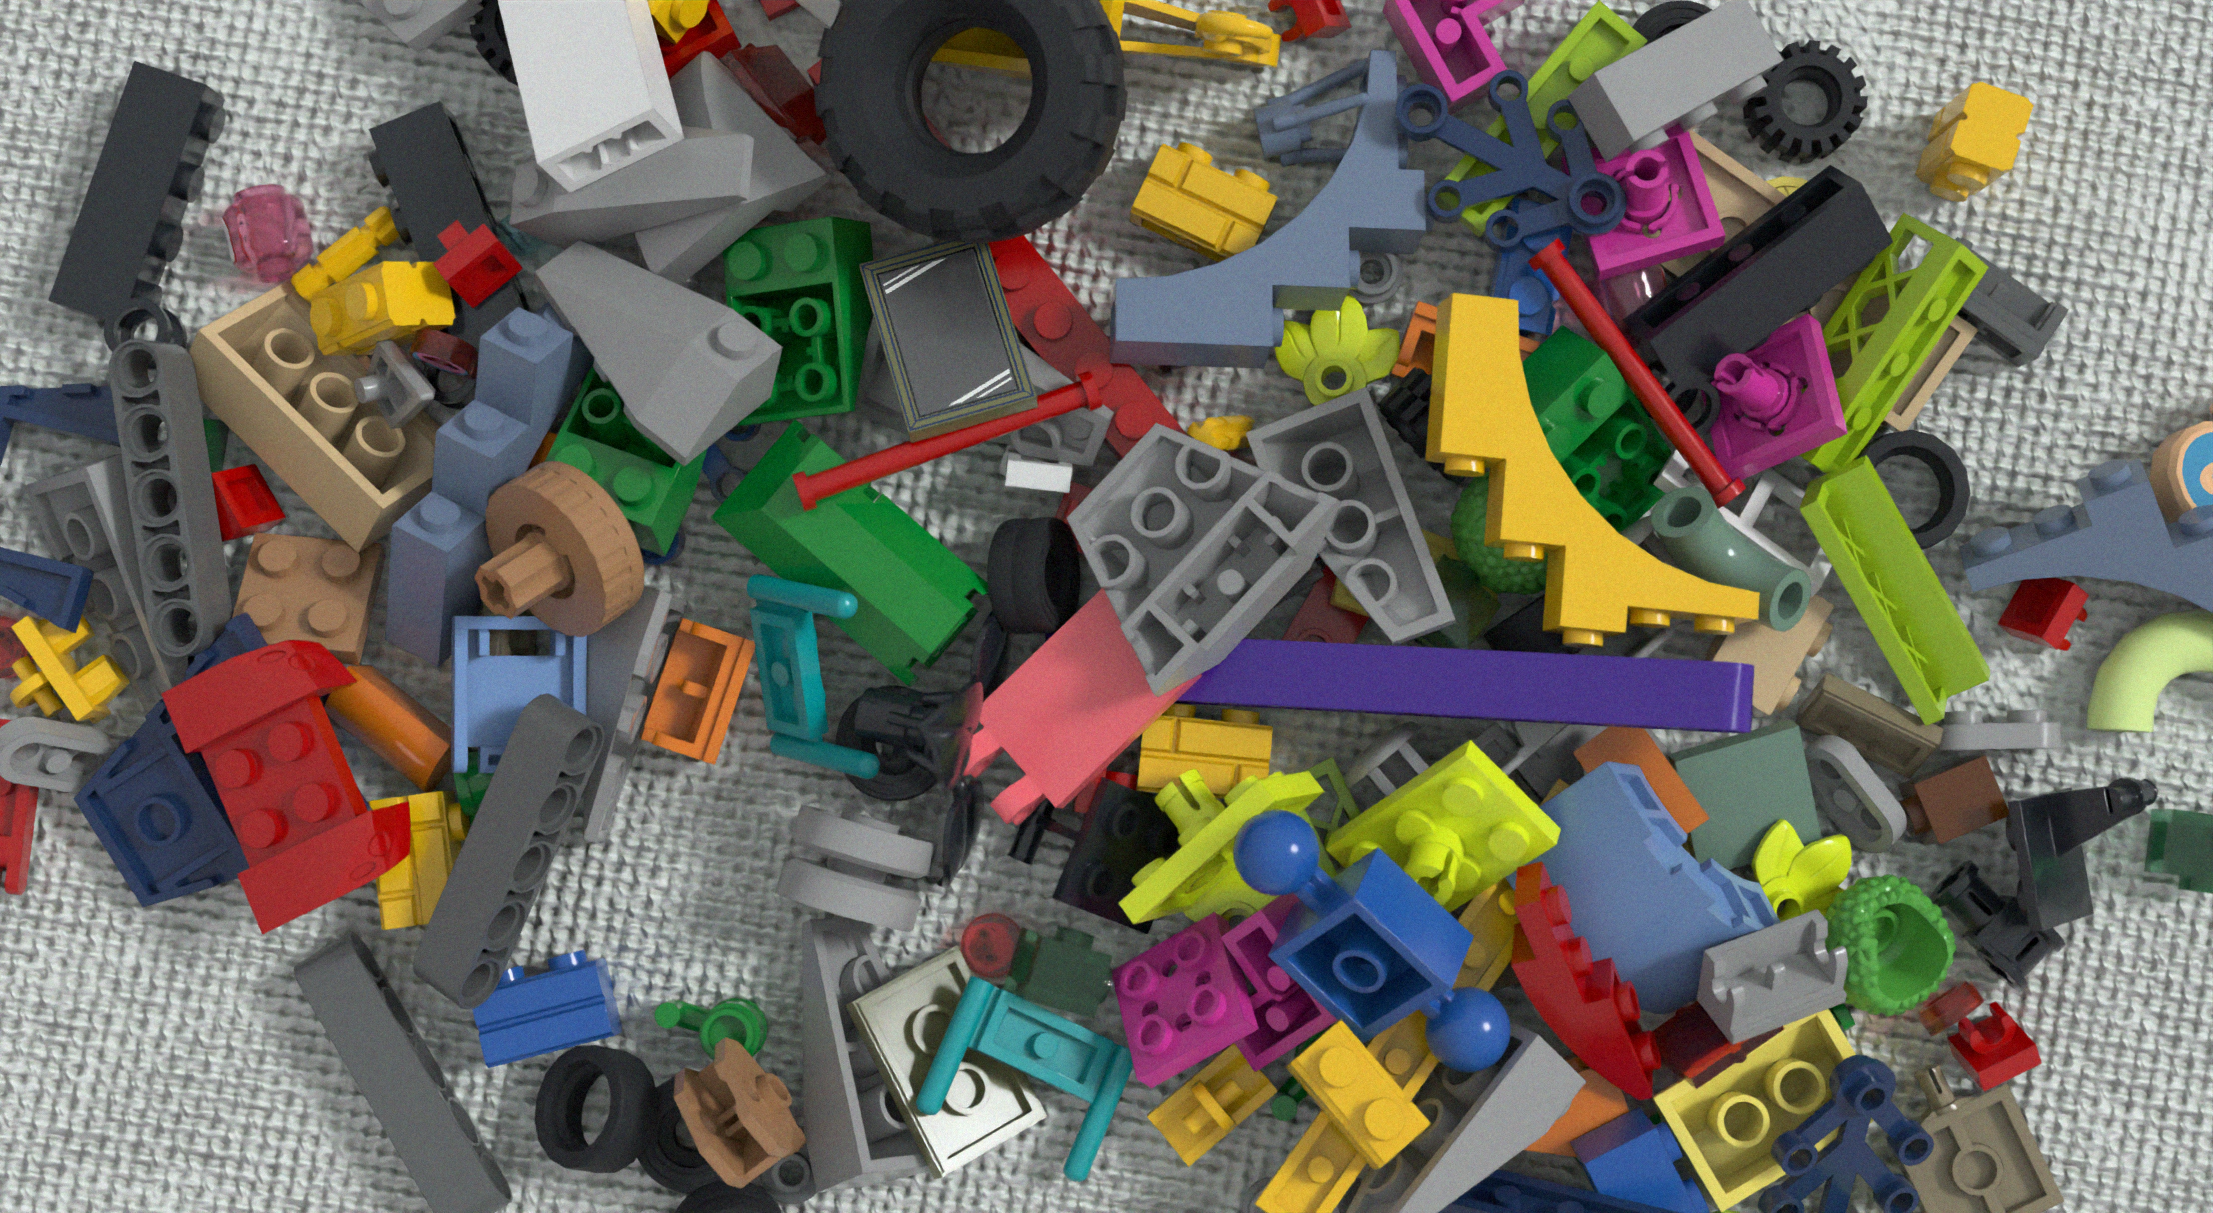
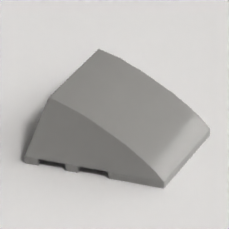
M702 51L669 79L679 121L684 126L745 133L754 138L749 199L633 232L639 252L641 268L690 290L695 289L701 284L696 273L773 210L791 212L835 176L823 163L814 162L795 143L797 138L787 128L778 126L758 106L759 100L712 53Z
M1156 423L1067 517V520L1100 587L1105 590L1121 623L1120 627L1127 641L1131 643L1146 673L1145 678L1153 694L1159 697L1220 664L1311 568L1341 502L1320 491L1319 493L1286 480L1282 475L1270 470L1264 471L1231 457L1225 451Z

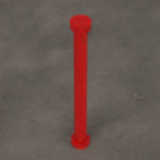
M1557 238L1529 259L1527 263L1534 272L1539 268L1542 270L1600 349L1607 352L1628 386L1711 494L1717 508L1723 507L1742 493L1746 486L1739 477L1732 479L1561 253L1566 247Z
M1090 371L1077 374V382L1037 395L1038 407L913 443L909 440L810 476H806L804 471L792 474L791 476L803 510L807 512L816 509V501L1079 408L1086 406L1089 412L1102 408V400L1095 379Z

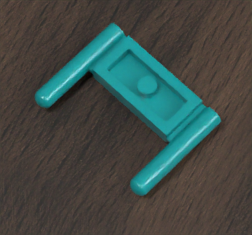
M762 574L752 575L747 582L746 589L749 597L755 599L757 605L749 610L767 729L775 731L770 741L771 751L775 755L860 778H873L880 769V762L876 755L826 742L822 738L823 734L829 732L825 706L826 694L822 686L817 651V632L814 627L812 612L842 619L851 618L858 608L856 597L851 593Z
M970 976L916 1099L918 1110L926 1115L939 1113L967 1047L1034 1079L1090 1103L1063 1167V1173L1069 1180L1073 1182L1084 1181L1090 1172L1134 1067L1130 1049L1118 1045L1108 1038L1006 990L999 989L980 978Z

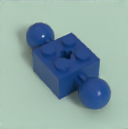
M1280 809L1267 810L1252 817L1240 828L1234 842L1233 857L1236 869L1242 880L1252 889L1265 895L1284 896L1293 893L1300 899V901L1292 906L1268 956L1338 1021L1342 1020L1362 1043H1365L1419 1009L1426 1016L1425 1037L1429 1049L1434 1057L1446 1067L1464 1073L1478 1072L1491 1067L1502 1057L1509 1044L1511 1027L1508 1014L1501 1002L1491 993L1480 988L1458 987L1452 989L1474 936L1379 847L1331 878L1318 866L1320 848L1314 830L1299 815Z

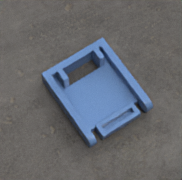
M506 616L452 617V773H467L468 747H478L479 773H495L520 714L531 700L541 694L549 693L586 715L587 635L585 637L564 635L562 632L548 627L547 624L540 621L536 616H516L511 620ZM489 630H550V656H488L490 655Z

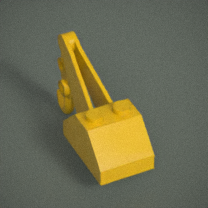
M1099 0L1119 39L1123 13L1195 31L1194 36L1204 40L1203 47L1119 40L1123 54L1220 60L1257 67L1277 68L1282 36L1273 33L1272 29L1263 23L1247 19L1246 15L1219 10H1208V12L1199 14L1156 0ZM971 28L955 35L940 47L930 61L935 64L1032 80L1027 56L1019 45L1004 33L987 28Z

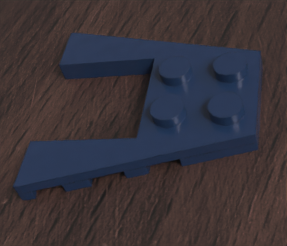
M92 383L62 384L61 388H28L25 385L0 386V467L14 423L120 447L111 386H95ZM0 547V595L43 617L59 628L76 633L95 572L83 566Z
M248 612L229 620L224 626L226 630L209 649L201 652L185 671L186 675L178 684L230 658L268 646ZM163 699L159 700L145 716L146 721L129 740L122 742L73 798L142 907L213 888L221 883L238 879V873L250 868L210 772L197 752L186 754ZM361 793V796H362V798H363V800H364V803H365V805H366V807H367V810H368V811H371V810H372L371 807L369 806V804L367 803L366 799L364 798V796H363L362 793Z

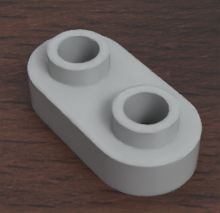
M2047 710L2007 711V723H1983L1982 711L1945 712L1943 725H1937L1944 728L1940 745L1935 751L2062 748L2061 722H2047Z
M21 717L0 727V776L12 783L78 794L116 749L109 736L99 729L39 717Z
M1821 735L1804 749L1813 796L1842 833L1848 837L1851 843L1870 853L1887 851L1905 833L1907 828L1906 815L1897 798L1887 789L1860 755L1859 751L1848 741L1834 735Z

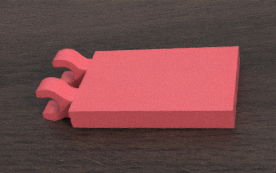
M1103 588L983 702L979 721L984 728L973 735L971 754L963 775L968 776L971 774L974 778H977L1004 751L1018 764L1026 775L1002 791L990 804L1006 824L1013 822L1015 825H1019L1046 798L1055 808L1063 809L1203 676L1200 674L1165 694L1156 697L1145 678L1146 673L1131 643L1127 641L1120 627L1121 623Z

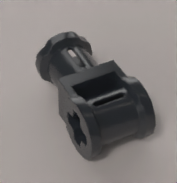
M1971 860L1965 861L1952 870L1936 886L1930 899L1933 904L1939 907H1947L1968 928L1962 937L1977 950L1976 953L1982 962L2006 984L2020 992L2028 984L2025 977L2050 951L2059 952L2066 944L2054 928L2030 932L2028 916L2024 915L2021 911L2018 899L2014 896L2005 895L1999 897L1977 875L1979 868Z

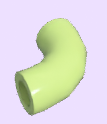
M2204 608L2162 613L2123 635L2096 671L2087 708L2086 729L2109 732L2153 733L2154 712L2158 696L2168 682L2181 674L2195 672L2213 673V613Z

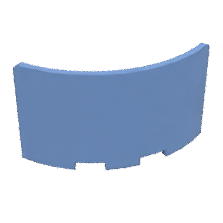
M1606 761L1539 807L1561 828L1557 845L1525 865L1543 861L1553 886L1561 884L1564 887L1570 903L1572 914L1570 926L1574 936L1585 937L1593 962L1612 958L1621 981L1630 980L1633 983L1641 1010L1665 1015L1697 997L1704 950L1780 923L1760 883L1748 881L1731 873L1712 858L1700 864L1681 846L1687 841L1688 835L1660 801L1639 765ZM1517 870L1506 877L1514 891Z

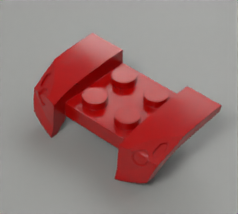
M285 640L230 658L161 693L186 754L202 753L250 868L238 873L237 876L262 935L365 885L388 872L410 854L411 820L409 801L368 811L320 697L349 687L358 681L320 642Z

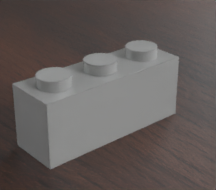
M1731 0L1596 71L1567 97L1604 160L1608 163L1628 151L1633 155L1640 150H1655L1669 140L1665 131L1678 124L1684 133L1697 128L1719 113L1715 104L1726 98H1729L1734 107L1745 102L1768 86L1763 76L1781 63L1783 58L1748 0Z

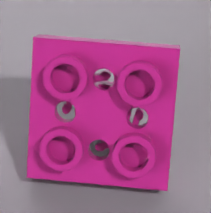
M1679 124L1665 131L1669 140L1655 150H1640L1633 155L1628 151L1606 163L1597 147L1590 149L1597 172L1610 175L1616 179L1622 186L1627 201L1623 219L1613 231L1598 237L1584 236L1598 281L1724 245L1726 235L1690 133H1684ZM1565 156L1561 157V171L1570 176ZM1678 192L1682 195L1680 199L1678 198ZM1587 197L1581 201L1582 209L1589 215H1598L1604 210L1603 203L1596 197ZM1648 227L1649 234H1655L1658 229L1661 234L1657 238L1650 239L1644 236L1642 231Z
M1809 314L1780 326L1771 333L1769 339L1760 347L1747 351L1744 354H1730L1717 365L1714 373L1715 380L1711 384L1719 393L1721 408L1716 422L1710 428L1716 458L1732 479L1739 477L1743 480L1848 434L1820 322ZM1808 384L1806 391L1802 393L1803 385ZM1701 390L1704 406L1706 407V396L1704 391ZM1786 424L1783 433L1776 436L1774 431H1779Z
M1216 912L1111 971L1137 1080L1150 1088L1159 1085L1258 1030L1242 968L1220 938L1231 930L1229 921ZM1177 964V968L1173 970L1172 976L1168 977L1170 968ZM1158 1006V1010L1154 1011L1153 1014H1150L1152 1008Z

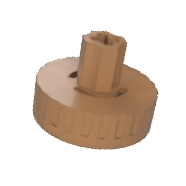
M547 461L536 465L501 486L491 495L485 512V526L489 546L494 558L481 565L474 578L480 589V598L495 615L502 614L511 620L529 609L534 616L553 630L568 636L585 637L595 633L637 604L643 592L645 578L639 545L620 508L608 493L590 476L569 464Z

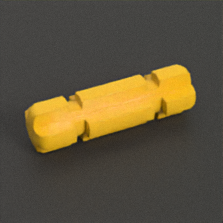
M386 206L377 208L363 219L366 223L363 227H353L316 257L319 262L314 266L308 263L292 276L291 283L294 289L306 302L311 304L310 300L313 298L314 293L329 287L335 281L338 283L351 276L380 253L377 249L382 244L388 246L400 237L393 222L390 208Z
M1245 414L1219 416L1218 418L1208 417L1203 422H1192L1188 427L1187 434L1196 440L1227 453L1230 451L1238 452L1245 447L1251 448L1246 432L1252 430L1255 420Z

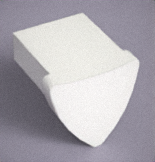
M1008 444L999 465L1000 473L1005 475V486L1069 493L1070 483L1076 478L1075 464L1021 455L1013 445Z

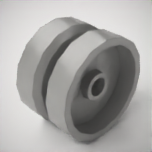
M801 805L792 837L800 846L828 855L827 862L822 863L800 857L784 861L775 893L795 902L843 917L894 930L911 932L914 929L922 900L915 891L886 881L887 873L913 879L929 875L938 843L899 831V825L847 810H842L840 814Z

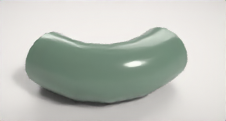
M1688 486L1678 488L1666 494L1657 502L1652 511L1651 523L1663 546L1684 572L1710 583L1759 592L1758 619L1753 621L1763 626L1785 632L1792 629L1801 620L1811 596L1809 576L1805 571L1787 565L1765 554L1745 540L1725 520L1709 492L1699 487Z

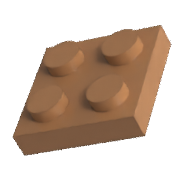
M255 533L232 618L248 612L268 645L285 640L320 642L342 664L360 665L386 558L382 543H372L357 553L345 540Z

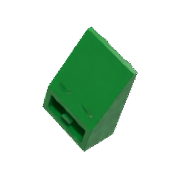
M829 216L748 230L722 251L727 307L735 310L782 346L771 397L741 420L738 426L854 412L872 312L859 264L874 260L870 222Z
M1561 325L1522 362L1530 403L1552 454L1580 495L1620 533L1629 525L1638 521L1666 494L1656 487L1654 482L1672 452L1607 352Z
M592 365L544 462L558 461L566 463L590 476L608 493L620 508L636 537L639 547L666 556L692 502L707 449L687 465L683 466L634 428L623 411L625 402L610 381H602Z

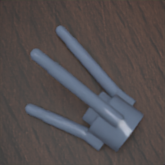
M1367 58L1357 61L1290 94L1267 99L1268 106L1253 109L1264 159L1280 155L1282 167L1302 162L1340 163L1347 151L1345 148H1301V143L1312 141L1309 122L1363 106L1369 101L1368 94L1362 92L1309 108H1305V105L1302 103L1361 76Z

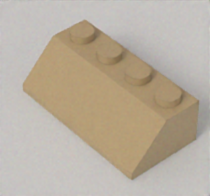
M288 280L198 330L188 353L195 366L199 398L359 553L392 531V524L432 491L436 431L440 426L421 410L404 427L390 429L376 401L361 403L356 396L354 383L357 378L366 377L371 359L367 355H356V353L349 356H324L318 348L317 336L311 327V304L299 295Z

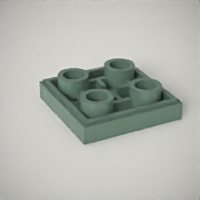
M1792 719L1751 730V733L1737 734L1668 754L1670 764L1710 817V819L1687 834L1690 855L1700 864L1709 858H1712L1727 870L1751 864L1755 850L1763 836L1779 819H1784L1791 824L1803 846L1822 839L1800 728Z

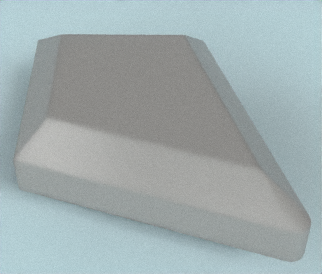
M391 339L376 343L366 377L357 378L354 383L358 400L361 403L376 401L390 429L404 427L434 399L436 391L407 353Z

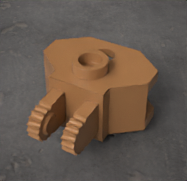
M725 1037L715 1044L714 1061L701 1071L685 1067L675 1074L674 1100L699 1153L727 1185L743 1188L782 1158L792 1156L804 1147L806 1138L790 1112L789 1107L792 1104V1099L786 1086L776 1075L765 1073L740 1042Z

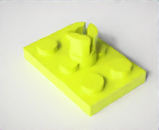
M1469 740L1332 833L1325 850L1347 869L1379 847L1450 913L1515 872L1517 867L1524 866L1557 845L1561 828Z
M1191 769L1179 776L1181 784L1176 787L1173 781L1166 785L1157 794L1154 801L1161 811H1165L1177 827L1180 834L1177 841L1182 847L1167 861L1160 857L1146 865L1132 878L1131 881L1136 888L1118 903L1132 923L1137 924L1188 911L1236 869L1233 857L1235 838L1240 828L1249 819L1272 809L1286 810L1298 815L1324 792L1311 773L1306 771L1283 775L1281 771H1278L1264 779H1258L1256 775L1250 776L1226 794L1224 801L1228 804L1227 808L1224 807L1220 800L1216 799L1204 783L1205 779L1197 769Z

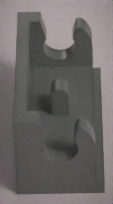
M1955 238L1956 241L1962 243L1989 267L1957 315L1978 329L1974 335L1976 339L2018 368L2038 359L2069 309L2059 302L2056 304L2054 302L2049 303L1971 249L1973 243L1966 238Z

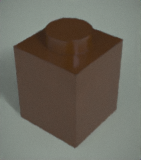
M1986 755L1966 756L1897 784L1903 798L1899 803L1906 815V830L1912 837L1919 836L1922 844L1940 845L2006 818L2009 815V809Z

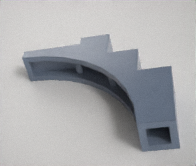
M1370 51L1360 76L1358 93H1367L1369 101L1367 104L1357 107L1356 123L1348 149L1331 180L1297 217L1262 243L1217 264L1169 276L1116 279L1110 300V363L1264 369L1272 348L1281 347L1284 332L1283 309L1339 311L1349 289H1357L1360 277L1359 252L1414 254L1424 233L1432 232L1434 219L1427 210L1428 194L1425 193L1424 170L1406 169L1408 138L1398 133L1395 123L1397 100L1400 94L1407 89L1406 76L1397 75L1396 51Z
M549 302L534 313L517 307L480 337L475 399L436 431L432 491L392 524L385 640L436 667H439L451 656L452 617L479 615L481 603L480 589L474 576L479 567L491 560L493 555L485 526V512L489 504V498L495 493V490L527 471L557 414L594 363V357L581 338L573 336V333L568 331Z
M2140 458L2129 462L2123 459L2104 462L2091 469L2087 477L2076 480L2083 500L2082 504L2074 507L2062 504L2046 508L2037 513L2031 522L2008 530L2005 527L1989 528L1974 535L1970 539V543L1959 546L1964 571L1973 592L2024 579L2083 576L2130 581L2178 595L2213 613V505H2203L2190 509L2183 513L2178 521L2165 525Z

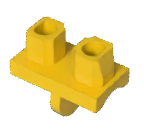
M83 614L76 633L59 628L44 618L41 620L31 616H26L11 626L42 670L39 672L28 656L22 657L12 664L11 667L22 681L9 695L18 709L37 703L45 716L52 718L64 709L53 693L56 690L77 721L81 722L89 718L92 724H97L112 714L106 704L112 701L130 682L117 662L109 655H101L83 669H80L70 652L95 636L93 628Z
M1233 1043L1222 1050L1150 1111L1147 1117L1189 1167L1277 1093L1278 1090L1261 1069L1254 1072L1236 1044Z

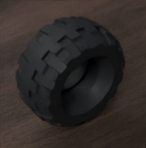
M839 0L842 2V7L831 29L825 27L817 56L822 58L820 82L818 86H814L816 116L822 118L829 142L825 146L837 170L847 177L858 191L857 195L879 214L910 231L939 240L974 244L1005 241L1036 232L1035 230L1064 216L1083 200V194L1096 178L1103 175L1116 151L1113 147L1121 121H1125L1128 91L1125 90L1123 70L1125 59L1119 38L1099 0ZM971 28L992 29L1010 37L1027 56L1032 75L1030 104L1022 123L1004 143L993 150L982 153L959 152L940 142L932 134L926 122L921 97L924 75L935 53L949 39Z

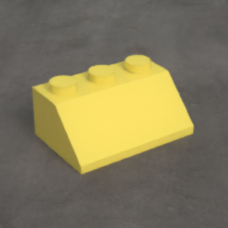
M1829 1009L1749 1038L1652 1096V1101L1661 1121L1666 1123L1683 1156L1680 1158L1699 1188L1704 1200L1721 1213L1785 1175L1771 1155V1147L1774 1141L1784 1132L1796 1129L1832 1099L1829 1079L1833 1070L1846 1058L1856 1055ZM1839 1127L1814 1145L1818 1153L1837 1138Z

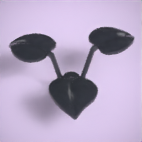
M993 609L983 623L974 644L969 682L957 691L924 693L910 689L907 696L868 687L860 699L855 717V734L857 737L893 746L894 756L906 758L934 775L940 789L952 790L954 802L947 813L943 834V876L937 882L938 886L944 888L950 886L956 874L970 856L977 841L983 819L984 792L981 781L973 779L967 785L961 777L970 758L971 740L980 720L983 702L1004 682L1010 661L1011 633L1001 627L994 615ZM942 704L933 713L930 708L923 707L924 705ZM927 740L933 760L913 749L912 746H922Z

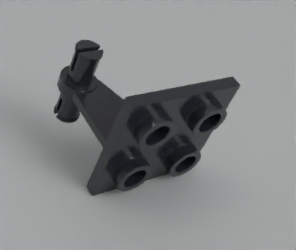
M1102 777L1080 831L1056 822L1057 820L1051 818L1055 806L1046 798L1020 824L1007 855L1032 865L1045 830L1055 832L1075 841L1052 898L1148 934L1154 919L1133 924L1118 903L1136 888L1131 880L1142 868L1160 857L1167 861L1182 846L1177 841L1180 836L1177 827L1165 811H1161L1154 798Z
M2123 777L2114 780L2108 786L2072 790V787L2062 788L2008 802L2009 815L2006 819V836L2010 847L2017 853L2021 876L2017 885V899L2021 911L2024 915L2028 916L2030 932L2044 931L2094 914L2082 844L2131 816L2140 814L2146 806L2152 805L2158 797L2157 787L2152 781L2148 779L2140 781V779L2134 777Z

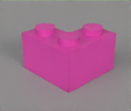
M1386 0L1382 12L1423 84L1432 85L1443 93L1447 100L1448 114L1452 115L1487 96L1493 77L1497 73L1507 70L1483 26L1522 6L1525 0Z
M1293 893L1276 897L1220 937L1256 989L1249 996L1258 1030L1235 1042L1254 1072L1337 1021L1329 1011L1268 956L1292 906L1300 901Z

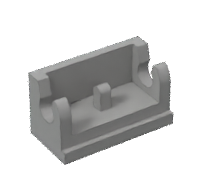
M1816 909L1704 950L1697 1000L1733 1045L1845 1003L1847 993L1843 990L1848 967L1847 952L1844 946L1832 949L1828 955L1825 947V939L1828 937V921Z

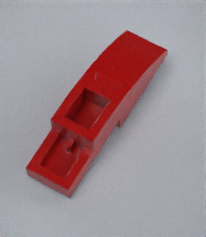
M1543 861L1517 867L1514 909L1520 923L1514 924L1511 966L1526 995L1543 1020L1560 1040L1587 1066L1611 1084L1638 1100L1652 1098L1653 1070L1661 1068V1056L1652 1030L1643 1031L1638 1021L1640 1019V1005L1633 983L1630 980L1621 981L1611 957L1593 962L1587 940L1584 936L1575 937L1571 929L1572 914L1566 891L1561 884L1553 886Z

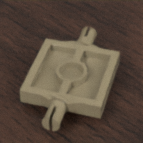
M1939 1063L1925 1066L1926 1070L1919 1069L1914 1073L1931 1107L1922 1114L1917 1122L1933 1138L1934 1147L1926 1160L1914 1166L1904 1165L1895 1155L1894 1157L1904 1177L1919 1194L1918 1206L1921 1213H2042L2064 1202L2007 1083L2003 1082L1985 1092L1981 1089L1971 1095L1954 1097Z

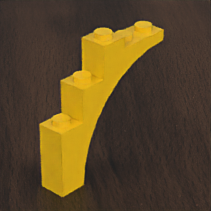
M1452 293L1437 306L1425 461L1445 463L1444 472L1457 476H1483L1485 468H1490L1484 546L1504 548V559L1519 562L1544 561V553H1548L1542 632L1563 634V645L1602 648L1604 638L1626 633L1627 614H1630L1629 625L1669 628L1670 618L1694 621L1695 632L1717 635L1734 634L1735 625L1758 619L1759 592L1710 583L1659 561L1619 534L1580 495L1552 454L1530 403L1519 353L1518 300Z

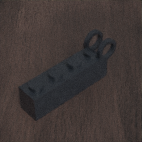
M134 61L48 301L70 311L105 322L104 338L112 352L121 343L134 339L139 325L150 318H155L158 325V334L155 341L169 343L173 329V343L186 349L187 332L183 322L174 313L160 307L162 288L159 286L167 262H172L180 251L183 241V228L180 224L188 202L193 203L198 198L203 187L205 172L201 166L209 143L214 144L223 131L226 119V112L223 108L225 99L206 84ZM118 327L122 328L120 338L121 343L119 342L117 334ZM154 358L150 360L148 370H156Z
M441 101L369 129L376 147L375 150L368 152L370 164L381 186L384 188L391 185L399 205L398 208L391 210L393 222L404 244L407 246L414 243L421 262H436L448 252L437 235L455 220L462 224L469 235L484 223L505 245L455 116ZM517 274L474 308L450 286L456 319L453 320V325L437 331L440 339L428 344L420 353L437 357L431 361L441 365L444 364L440 363V361L464 357L468 362L469 374L462 387L456 391L444 393L439 386L440 370L425 364L427 362L422 359L421 361L416 359L415 365L436 390L433 400L447 408L462 410L475 399L480 337L517 307L532 313Z
M1829 165L1724 243L1723 246H1720L1622 319L1648 361L1649 365L1647 367L1655 378L1662 374L1671 381L1664 388L1671 399L1674 401L1681 394L1675 404L1683 414L1693 405L1698 389L1704 391L1706 396L1705 410L1701 417L1691 424L1698 435L1701 436L1714 425L1720 413V396L1717 389L1711 384L1715 380L1714 373L1720 361L1730 354H1744L1763 345L1769 339L1772 332L1796 314L1814 307L1822 299L1823 294L1850 274L1857 273L1868 267L1873 262L1875 256L1891 245L1893 240L1862 183ZM1637 398V400L1643 407L1648 417L1653 419L1649 412L1646 410V408L1643 406V404L1640 402V400Z

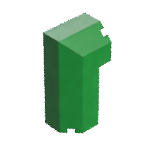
M795 419L711 518L782 579L853 594L857 599L858 608L851 618L842 619L828 615L825 616L902 682L912 687L920 678L911 669L918 662L930 669L979 612L973 607L974 604L970 602L975 594L978 593L986 601L989 598L988 583L883 493L874 503L873 501L880 493L870 486L871 482L816 501V509L804 512L791 475L804 471L806 476H810L847 463V461L815 434H810Z

